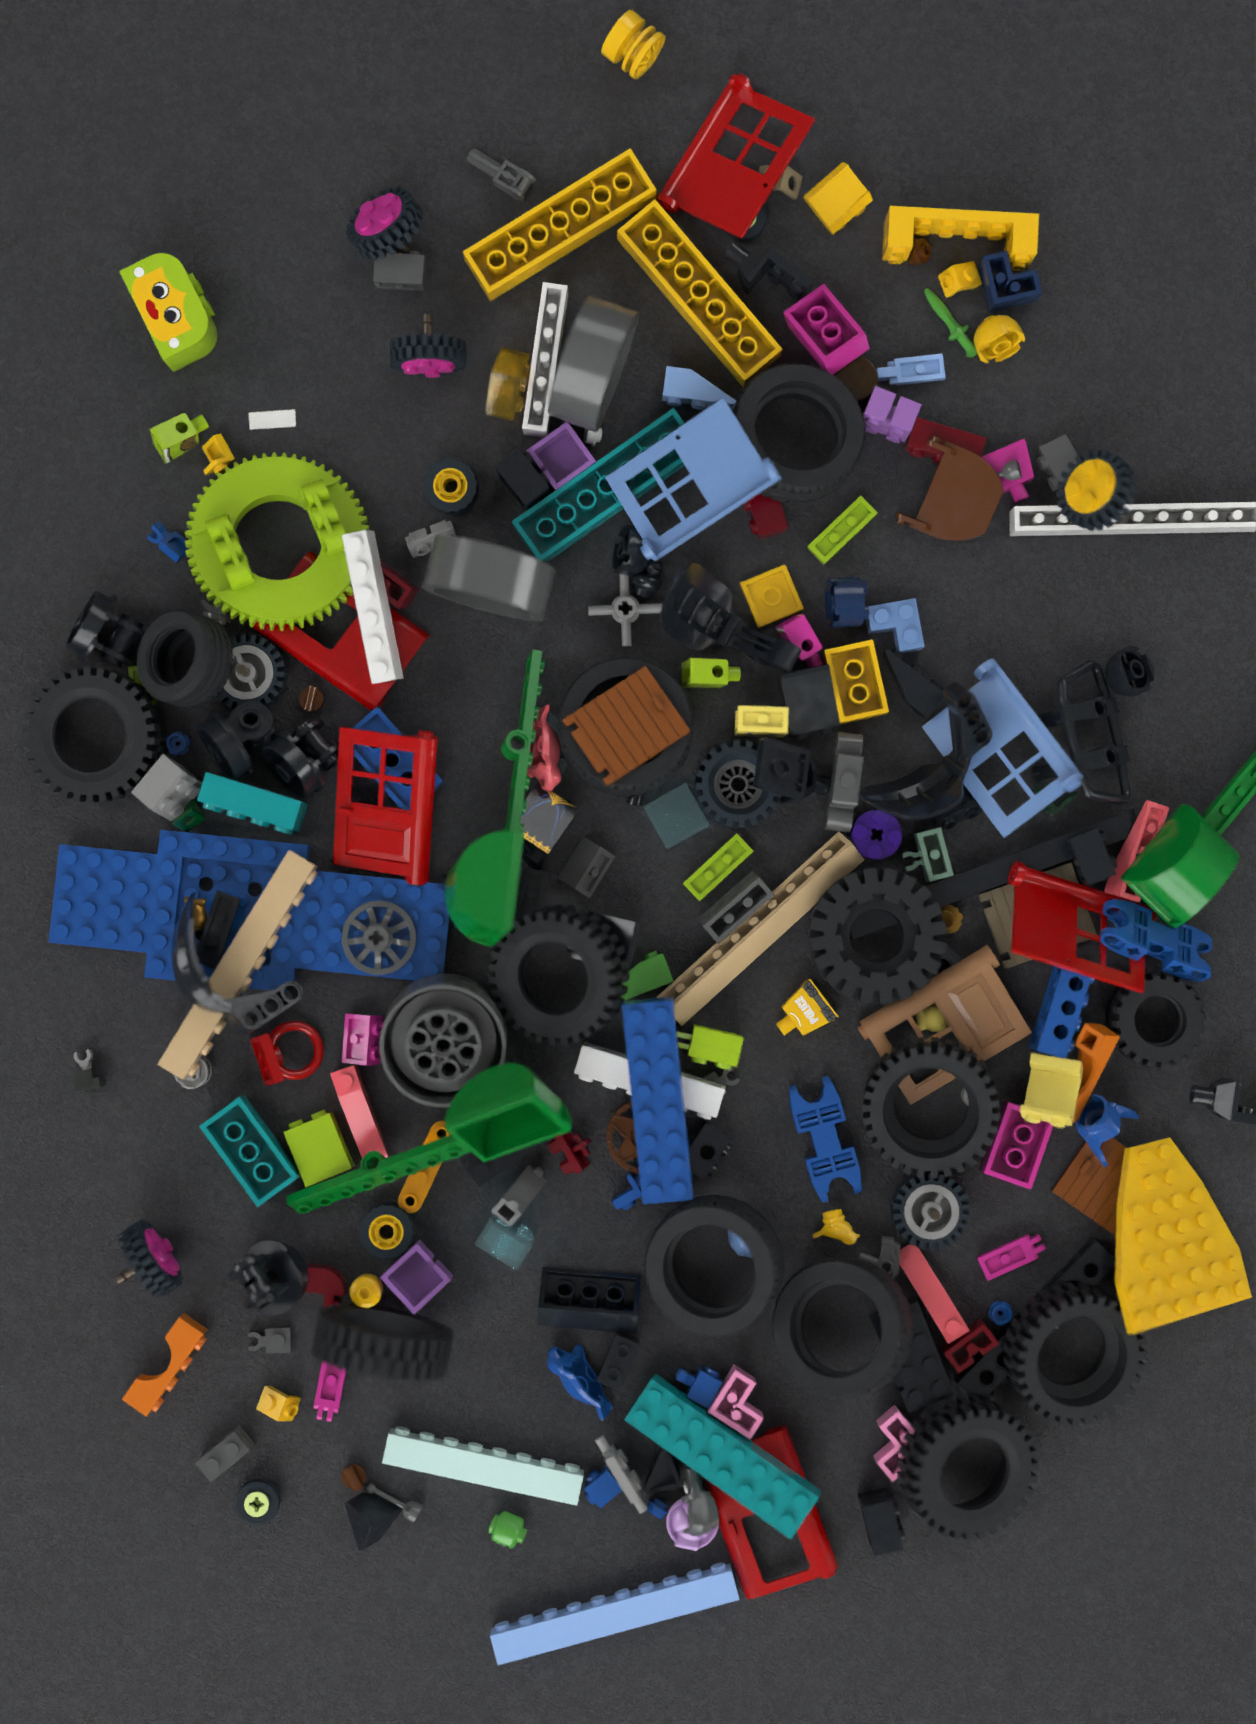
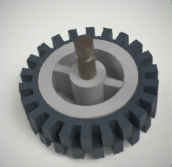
M242 634L240 637H231L230 641L233 651L232 669L224 688L217 695L218 699L232 709L246 702H258L267 708L271 707L270 704L276 703L279 700L278 696L283 694L285 691L283 689L284 685H287L288 679H286V674H288V669L285 666V659L273 644L262 637L260 638L256 635L247 636L246 634Z
M924 1172V1178L917 1177L916 1173L912 1174L908 1179L905 1178L902 1181V1185L896 1188V1194L892 1196L891 1201L893 1203L890 1206L891 1218L897 1231L908 1243L920 1249L934 1250L939 1248L941 1250L948 1244L950 1246L954 1244L956 1238H961L962 1231L967 1229V1220H970V1204L967 1201L966 1193L962 1190L963 1188L949 1176L945 1177L943 1173H938V1178H931V1172Z

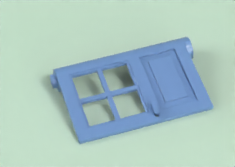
M722 398L605 478L643 539V546L640 547L643 555L647 560L652 558L653 561H657L780 480L781 476L768 457L762 461L729 405ZM673 450H676L690 475L667 489L653 464ZM646 468H649L663 493L641 507L626 482ZM694 479L708 505L685 518L671 493ZM667 497L681 522L659 536L644 511Z
M989 659L974 671V675L981 681L969 689V691L975 695L993 735L988 745L972 756L963 784L1003 838H1006L1067 790L1072 792L1082 784L1080 780L1083 776L994 659ZM946 707L922 726L943 756L949 755L953 750L949 710ZM1025 731L1040 752L1015 769L1001 748ZM994 753H997L1011 771V774L988 791L973 770ZM1043 756L1059 777L1035 795L1020 776V773ZM1016 778L1031 799L1009 816H1006L992 795Z

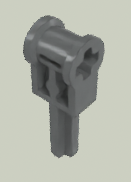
M476 149L471 150L468 154L467 161L494 177V186L520 202L524 201V195L530 185L536 182L533 175L507 160L501 165Z

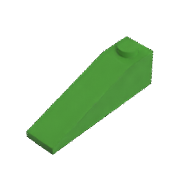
M653 951L643 955L644 960L627 972L629 973V980L623 985L629 986L628 992L621 998L627 1000L674 981L663 953L658 955L657 951Z

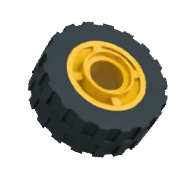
M455 458L442 459V461L434 463V466L428 469L427 476L424 478L425 485H423L425 496L429 503L436 510L447 515H457V513L462 514L466 512L465 510L470 509L478 498L479 481L476 474L469 465ZM456 481L458 484L457 489L452 493L446 492L447 483Z
M391 1203L377 1205L366 1213L360 1223V1242L363 1244L365 1251H368L373 1257L375 1256L382 1260L399 1257L406 1252L413 1241L415 1234L413 1219L399 1205ZM383 1225H390L393 1228L394 1234L392 1237L385 1238L381 1235L380 1229Z

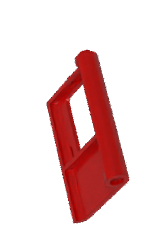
M309 551L287 579L305 572L313 565L318 556ZM354 592L353 596L345 594L347 598L346 604L357 611ZM389 606L403 672L423 643L431 635ZM358 616L333 649H327L296 626H294V630H291L289 625L285 624L284 631L280 630L278 624L275 625L273 631H270L269 624H266L263 630L260 629L259 622H256L253 626L254 630L370 711H373L376 707H381L388 695V691L396 681L372 684Z
M786 1425L771 1428L764 1432L763 1436L751 1440L806 1479ZM701 1475L706 1492H711V1496L715 1500L719 1527L746 1599L764 1596L819 1577L827 1579L836 1574L835 1571L838 1569V1564L817 1507L814 1504L797 1530L810 1567L769 1582L765 1581L742 1523L744 1517L755 1513Z

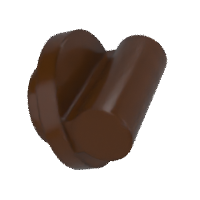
M913 238L909 264L918 265L926 263L931 255L930 244L924 238Z
M308 686L299 695L300 706L305 711L315 712L323 705L324 697L317 687Z
M349 1464L343 1469L341 1480L347 1488L357 1492L363 1488V1484L366 1481V1471L359 1464Z

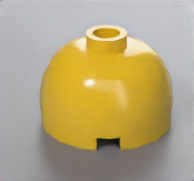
M1005 315L988 316L979 325L974 334L976 352L984 363H989L988 359L996 358L995 361L1000 362L1011 357L1021 348L1019 345L1021 340L1025 341L1024 333L1019 324Z

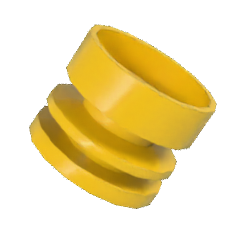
M628 10L612 27L603 43L601 53L614 64L623 60L622 70L624 72L629 71V75L635 80L640 78L655 62L666 38L663 33H656L654 26H649L643 31L645 19L635 11Z

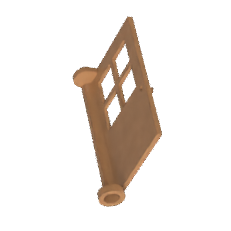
M988 945L983 946L978 951L939 973L938 976L929 979L930 982L921 990L914 992L912 996L889 1003L868 1017L859 1021L861 1026L858 1027L864 1040L870 1038L881 1057L885 1053L890 1055L891 1048L893 1047L884 1033L908 1019L918 1038L924 1037L912 1016L931 1004L936 1003L949 1026L931 1037H938L939 1039L953 1031L959 1043L965 1045L966 1052L969 1053L972 1050L977 1054L978 1061L981 1059L986 1061L1032 1033L994 969L1000 966ZM931 1037L924 1038L925 1042H931ZM938 1069V1071L916 1084L908 1075L902 1080L899 1087L910 1105L956 1077L944 1070Z

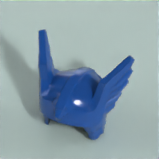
M1093 1094L1091 1097L1092 1101L1084 1107L1075 1124L1077 1131L1087 1142L1101 1164L1106 1167L1108 1163L1100 1148L1101 1144L1118 1135L1121 1124L1120 1117L1139 1119V1115L1130 1108L1115 1102H1109L1103 1096Z

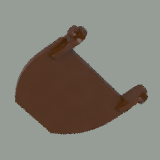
M932 435L931 439H927L926 444L944 451V455L917 518L897 511L895 515L897 517L896 522L901 525H905L908 522L910 527L944 540H966L986 533L1004 491L997 473L987 461L974 452L947 441L941 444V438Z

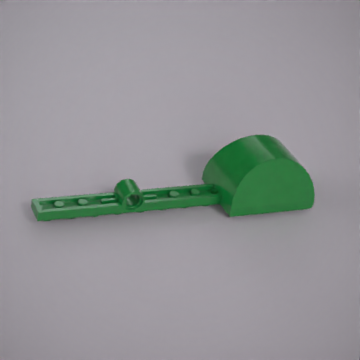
M534 649L528 655L518 730L511 731L501 744L503 756L508 760L514 761L505 831L487 834L473 842L453 865L445 884L446 907L453 923L467 938L489 947H493L512 929L524 838V824H521V815L525 814L527 800H523L524 791L528 790L530 776H527V768L531 767L533 753H530V744L534 743L536 730L532 728L533 721L537 720L539 707L535 706L536 698L540 697L542 684L538 683L539 675H542L545 661L541 660L542 651ZM511 741L517 742L521 749H514L511 746Z
M1256 750L1202 816L1191 806L1181 804L1121 876V880L1171 928L1179 927L1194 916L1222 887L1240 859V854L1221 834L1256 793Z
M515 1063L497 1065L472 1078L452 1100L445 1117V1130L451 1135L389 1158L384 1157L378 1151H370L362 1158L359 1169L287 1195V1205L299 1214L309 1213L316 1208L328 1206L344 1198H350L365 1190H372L376 1186L393 1182L406 1175L415 1174L428 1167L437 1166L444 1161L459 1158L461 1155L469 1152L475 1154L483 1162H487L569 1132L572 1128L571 1118L563 1102L526 1067Z

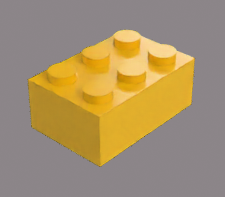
M873 639L823 651L824 665L829 664L840 725L889 713Z

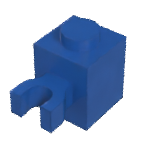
M699 1366L695 1375L680 1367L675 1375L676 1380L689 1386L686 1390V1397L709 1409L723 1383L722 1378L719 1376L720 1373L710 1366H707L706 1369Z

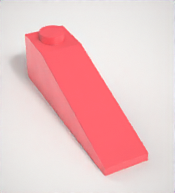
M1146 800L1115 860L1117 863V868H1114L1116 875L1108 877L1104 890L1105 893L1140 903L1141 898L1121 880V876L1163 827L1169 807Z
M355 1064L330 1073L361 1157L363 1158L370 1151H378L388 1158L389 1156L358 1065Z
M910 1243L901 1248L899 1264L947 1343L949 1344L969 1332L970 1330L920 1249Z

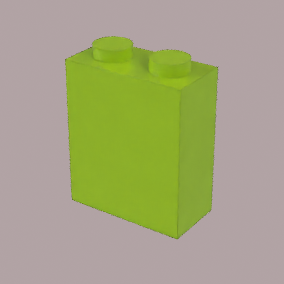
M325 1109L311 1115L312 1120L303 1123L302 1119L288 1124L289 1129L283 1132L305 1187L345 1172L355 1166L333 1111L327 1114Z

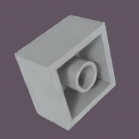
M162 754L131 793L150 810L173 821L184 812V808L190 800L199 794L202 782L184 766Z

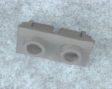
M443 520L429 526L432 533L428 535L425 528L408 533L409 536L405 537L412 558L429 553L432 550L436 536L457 537L451 520L447 522Z

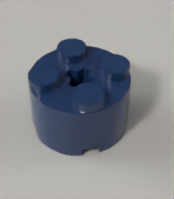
M859 577L827 579L826 585H830V590L825 591L824 604L826 619L832 620V623L828 624L829 627L861 626L863 620L869 619V607L865 605L864 596L867 595L868 591L867 581L861 580Z

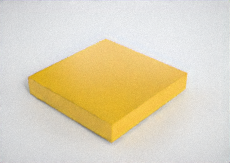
M786 564L740 582L741 589L758 629L804 610Z

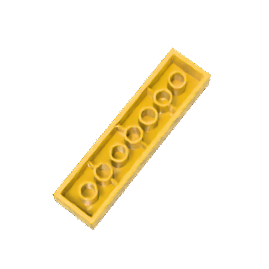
M630 148L464 250V260L491 302L651 203L656 198V188Z
M655 199L617 230V240L743 388L755 376H758L781 357L782 348Z

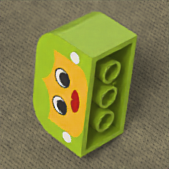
M157 253L119 271L163 361L173 372L203 358L213 350L217 341V329L211 317L215 313L205 296L202 295L204 291L193 272L188 274L177 258L170 254Z

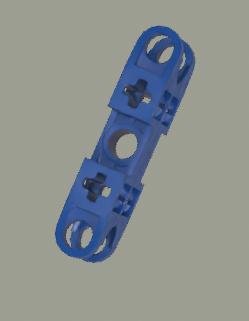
M1112 899L1103 904V914L1116 926V928L1108 927L1101 931L1100 941L1104 946L1136 961L1145 954L1162 960V971L1185 980L1199 982L1211 977V967L1198 955V953H1207L1212 950L1213 941L1208 934L1185 923L1177 928H1171L1170 926L1167 927L1152 921V910L1133 902Z
M828 1075L821 1077L823 1083L821 1095L812 1102L803 1099L802 1095L798 1093L796 1085L789 1086L790 1110L798 1134L809 1131L816 1155L804 1159L810 1180L822 1203L829 1201L827 1196L829 1184L837 1177L845 1178L852 1185L854 1194L862 1191L860 1167L854 1147L852 1145L840 1146L834 1124L846 1121L840 1097Z

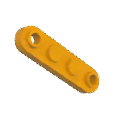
M440 1120L433 1124L424 1144L440 1139L437 1132L439 1129L445 1130V1120ZM445 1130L446 1136L451 1135L447 1130ZM442 1163L408 1176L398 1197L400 1208L404 1209L407 1213L417 1212L421 1208ZM407 1197H413L415 1203L408 1205L406 1203Z

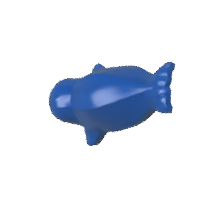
M581 1344L576 1345L572 1352H567L558 1347L550 1348L547 1358L549 1370L560 1377L564 1388L574 1399L594 1406L599 1419L603 1421L613 1409V1405L606 1398L601 1382L597 1381L596 1373L586 1361L583 1346Z

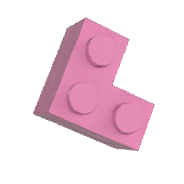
M733 1364L713 1399L708 1413L751 1440L764 1419L762 1411L746 1402L747 1397L756 1385L755 1377Z
M895 1404L876 1420L879 1428L890 1441L873 1455L876 1463L892 1482L897 1479V1471H902L897 1466V1459L905 1458L899 1452L901 1445L908 1446L909 1444L904 1439V1436L907 1432L913 1435L916 1431Z

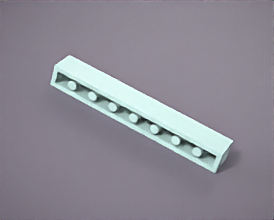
M397 1426L395 1429L391 1428L388 1433L383 1464L576 1506L578 1504L584 1470L580 1469V1466L576 1464L566 1463L563 1466L555 1464L556 1461L549 1458H541V1461L531 1459V1455L526 1453L513 1455L508 1454L507 1450L498 1447L490 1450L483 1448V1445L475 1442H469L468 1445L458 1443L459 1440L452 1437H444V1439L434 1438L432 1433H411L410 1429Z

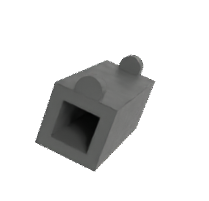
M528 1165L491 1210L508 1227H511L523 1214L546 1184L547 1180L543 1177V1169L540 1167L533 1169Z

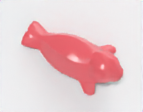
M549 704L539 708L537 720L533 721L532 729L536 730L535 741L533 744H530V753H533L531 767L527 768V776H530V778L536 777L544 791H552L562 778L561 770L558 766L560 758L559 738L547 721L550 711Z

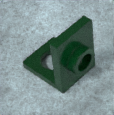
M194 798L185 806L184 812L172 821V824L188 832L204 821L206 817Z

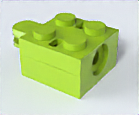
M693 1024L691 1034L677 1031L679 1038L690 1040L689 1044L678 1041L679 1048L687 1049V1054L691 1056L693 1062L706 1064L707 1060L715 1062L716 1067L731 1070V1066L737 1067L744 1039L742 1035Z

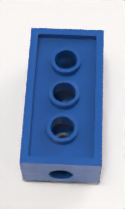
M376 707L353 727L355 729L403 735L379 707ZM355 744L354 756L368 772L380 774L381 748L373 749L371 746ZM387 749L386 775L404 777L406 774L412 773L414 752ZM391 755H397L399 758V762L395 767H388L387 760ZM436 772L434 792L445 783ZM385 780V791L401 809L410 810L412 785L405 786L404 783Z
M1053 966L1028 1048L1066 1059L1067 1055H1071L1074 1048L1072 1038L1074 1032H1078L1082 1022V1018L1079 1015L1082 1007L1085 1008L1089 1000L1088 986L1089 983L1093 984L1095 978ZM1072 978L1074 984L1070 989L1069 980ZM1063 1002L1066 1003V1009L1064 1012H1062L1061 1010ZM1058 1025V1027H1059V1032H1058V1034L1055 1036V1035H1054V1028Z

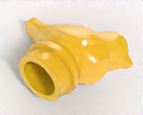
M842 1209L822 1213L824 1226L820 1231L812 1235L813 1239L827 1236L840 1240L846 1245L855 1244L860 1234H856L852 1230L850 1223L845 1221Z

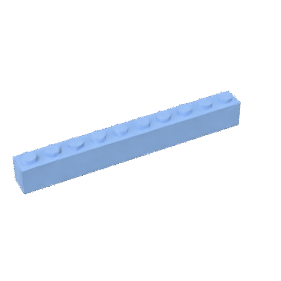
M716 1563L711 1566V1569L704 1571L694 1569L687 1572L686 1576L678 1578L675 1575L668 1576L662 1580L663 1582L656 1584L646 1582L639 1585L638 1589L629 1591V1589L625 1588L616 1591L615 1595L612 1596L598 1595L591 1598L590 1602L581 1604V1602L577 1601L570 1603L564 1609L550 1608L543 1611L542 1615L533 1617L532 1614L520 1617L519 1621L499 1622L494 1625V1628H491L490 1634L497 1664H505L739 1600V1594L731 1564Z

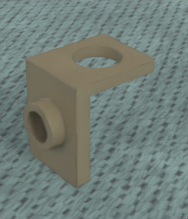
M770 165L760 166L758 173L764 175ZM787 166L772 191L780 190L793 200H796L802 176ZM791 176L794 179L793 190H790L788 186V181Z

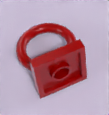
M302 1021L284 1022L274 1028L270 1035L266 1033L249 1039L265 1086L284 1081V1078L299 1080L310 1076L318 1069L324 1055L321 1036L311 1025ZM296 1030L305 1033L310 1037L314 1046V1055L311 1062L299 1070H290L283 1067V1057L279 1047L276 1045L280 1036L288 1031Z

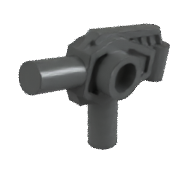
M882 1236L879 1258L861 1252L859 1259L876 1265L878 1269H882L889 1274L893 1280L899 1274L900 1243L895 1240L894 1236Z

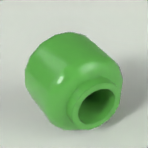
M503 1511L500 1515L496 1514L494 1516L489 1533L493 1542L511 1549L517 1543H523L527 1529L524 1528V1519L508 1511Z

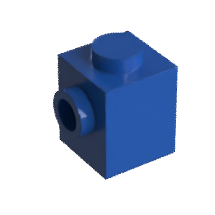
M608 1465L599 1472L595 1469L585 1478L587 1482H585L584 1486L586 1491L584 1495L592 1505L596 1503L599 1508H602L622 1491Z

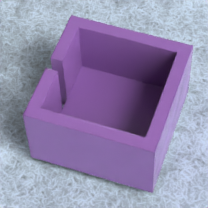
M875 386L863 414L865 431L872 434H877V432L884 434L886 439L894 443H900V441L905 443L922 404L901 396L897 407L893 406L892 403L896 394Z
M568 422L558 427L527 450V453L534 460V465L538 471H542L549 479L553 491H556L596 463Z
M420 1239L380 1277L413 1314L421 1309L453 1277L451 1272L439 1260L435 1262L432 1260L435 1255Z

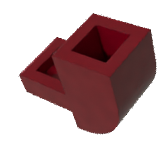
M310 1263L307 1267L308 1284L305 1292L324 1294L323 1307L340 1304L341 1299L337 1298V1296H345L347 1293V1283L342 1273L329 1265Z

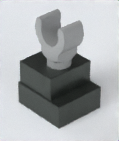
M91 1049L86 1050L87 1058L85 1060L80 1058L79 1052L74 1053V1059L79 1063L82 1070L73 1073L76 1093L106 1086L104 1077H98L96 1068H91V1061L93 1059Z

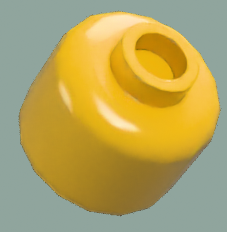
M373 1274L358 1276L350 1287L352 1302L361 1308L375 1306L383 1294L382 1282Z

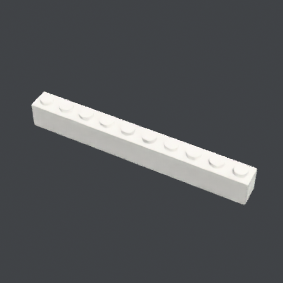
M1256 502L1125 504V507L1129 509L1128 513L1125 514L1120 511L1119 515L1122 519L1119 522L1112 519L1113 526L1110 528L1104 526V530L1100 531L1095 528L1094 531H1089L1066 519V516L1062 515L1060 512L1062 509L1058 505L1014 506L1009 512L1010 536L1256 531Z

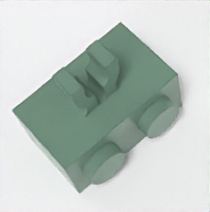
M941 827L913 834L917 853L905 852L901 853L902 858L910 856L912 858L919 857L920 860L913 862L911 866L905 867L906 872L914 870L921 865L925 882L953 876Z

